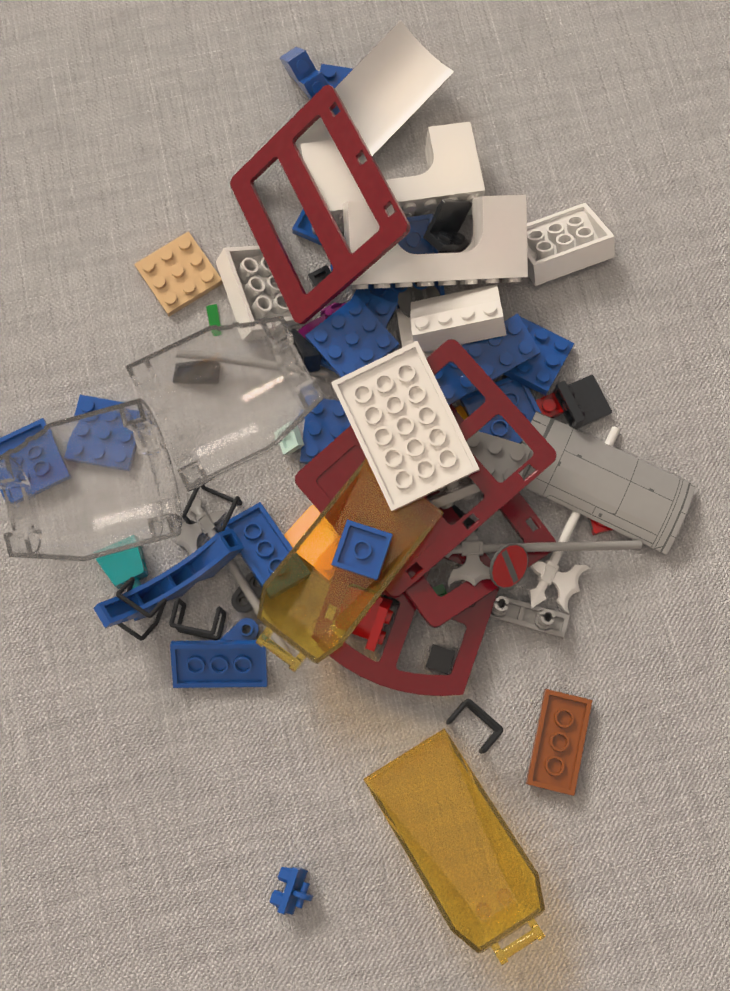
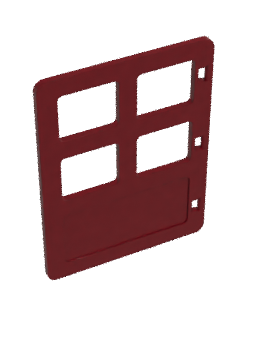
M453 339L445 341L426 360L434 376L447 364L454 363L485 397L484 404L458 425L466 442L495 416L500 415L533 451V456L503 482H498L474 456L480 470L469 475V477L484 493V499L454 525H450L426 497L420 498L392 512L351 425L295 475L296 485L340 537L342 536L347 519L393 534V539L378 582L392 596H399L553 464L557 456L555 449L459 342ZM530 464L535 471L523 480L519 473ZM474 514L479 519L467 529L462 522ZM417 562L422 569L413 577H410L407 570Z

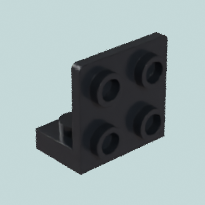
M442 199L423 238L439 252H462L470 243L465 240L463 234L459 233V230L472 203L467 200Z
M589 375L569 385L566 384L565 380L556 384L553 390L564 411L563 414L569 426L574 429L583 427L612 413L593 375Z

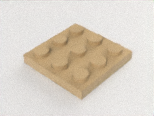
M189 231L134 264L169 317L223 284L221 277Z

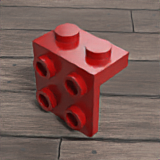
M350 586L344 598L336 627L367 639L365 649L374 652L377 645H382L387 632L383 631L385 623L389 624L394 611L390 610L393 600L355 586Z

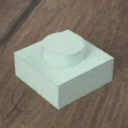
M290 425L277 434L283 455H291L304 446L298 425Z

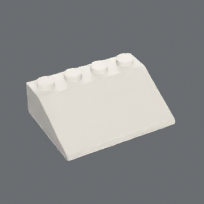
M586 203L527 223L528 277L535 286L615 257L614 235Z
M260 247L224 248L216 260V265L241 336H260L298 324L294 321Z
M497 284L411 302L410 321L414 342L418 341L423 352L436 350L449 339L456 340L461 345L507 335Z

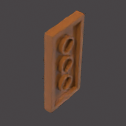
M544 689L525 784L571 796L575 795L593 700Z

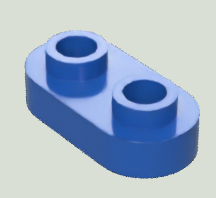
M241 619L220 640H255L259 635V626L253 619ZM245 626L251 627V631L248 634L243 633Z

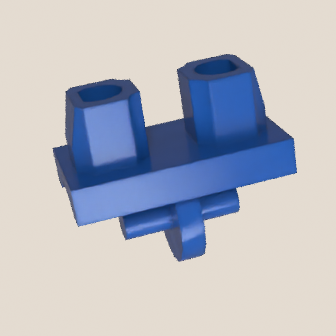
M281 867L278 880L287 883L284 892L274 890L270 898V903L278 908L277 912L283 915L286 913L293 915L296 907L302 909L304 900L312 901L313 895L307 893L310 883L304 882L308 870L297 867Z

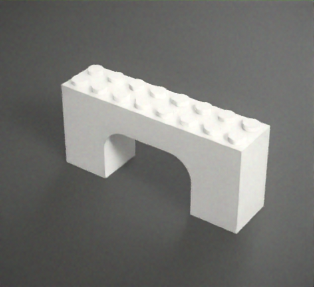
M471 122L428 127L425 145L428 171L417 176L386 180L406 218L433 214L434 216L437 206L442 199L467 200L472 203L473 199L484 196L485 187ZM333 140L300 144L301 156L340 231L344 232L343 204L347 201L365 200ZM472 206L467 215H472Z
M526 195L481 196L473 199V235L470 244L465 250L460 253L411 254L403 250L397 243L350 284L352 289H368V284H374V288H390V283H395V288L412 287V282H417V287L434 286V281H438V286L456 285V280H459L460 285L478 284V279H481V284L499 283L501 278L502 283L521 282V277H528ZM366 200L347 201L343 204L344 239L351 252L354 253L377 233L380 227ZM392 204L387 208L390 216L394 213Z

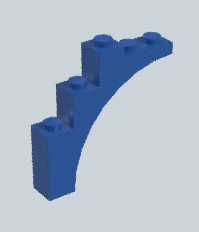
M296 46L279 58L289 76L300 86L309 100L325 85H329L322 72L316 70L306 50ZM338 106L332 110L335 116L340 112Z
M233 529L218 532L203 546L172 568L122 595L150 613L163 598L170 601L182 597L197 582L214 577L245 547ZM117 596L100 602L93 608L105 628L131 619L137 621L146 618V616Z

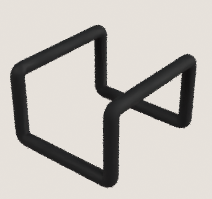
M199 480L182 513V518L188 524L197 523L187 517V513L201 487L204 491L232 502L219 532L225 530L236 505H242V501L239 496H236L234 499L208 488Z
M130 577L116 592V596L147 618H152L156 613L157 616L154 623L142 636L123 623L117 625L142 641L158 625L167 599L163 598L148 613L122 595L126 588V592L133 588L135 578Z
M180 598L175 599L169 621L170 627L176 628L179 633L211 640H219L221 638L226 619V612L222 607H217L212 629L208 631L182 625L186 603ZM180 604L182 607L178 622L175 624L174 621L178 605ZM220 613H221L222 616H221V620H220V624H219L217 636H215L214 634H215V632H216L217 625H218V621H219V617H220Z
M466 699L447 719L446 724H451L463 709L467 707L494 731L479 749L480 754L486 753L503 733V727L471 699Z

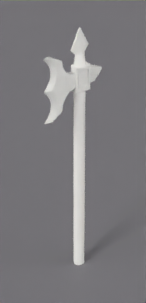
M612 427L605 443L613 447L620 429ZM572 511L558 542L569 541L581 515L580 513ZM553 551L549 560L545 562L538 561L530 566L533 572L538 575L537 580L539 581L537 587L530 590L531 609L546 599L544 592L547 586L553 583L558 590L557 603L564 612L570 614L568 601L573 594L580 592L579 576L582 572L591 568L587 565H573L571 570L563 573L559 572L557 564L564 551Z

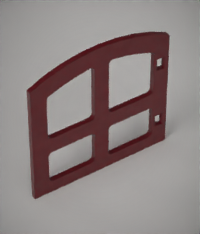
M452 554L449 558L444 557V559L463 565L457 554ZM416 562L415 565L421 570L422 567ZM339 568L335 571L311 640L341 666L378 685L417 695H463L499 588L476 602L473 607L467 608L451 619L464 624L466 631L453 669L449 675H427L398 670L396 664L417 608L405 592L399 596H392L378 581ZM429 571L423 575L425 579H427ZM351 584L396 599L400 603L381 659L377 662L349 646L333 632L344 598ZM330 604L337 607L333 620L325 618Z

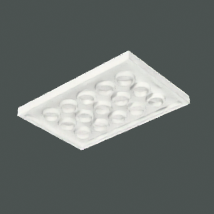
M418 341L331 382L392 512L480 470Z

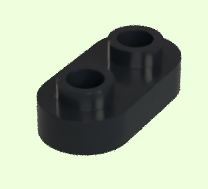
M250 572L246 576V580L260 600L265 591L261 586H254V582L257 579ZM239 586L231 598V603L237 612L248 613L253 608L249 601L245 606L240 605V600L246 598Z

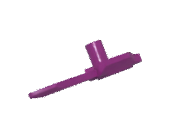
M334 302L325 307L320 312L321 317L310 321L299 329L298 332L305 338L307 333L345 305L346 302Z

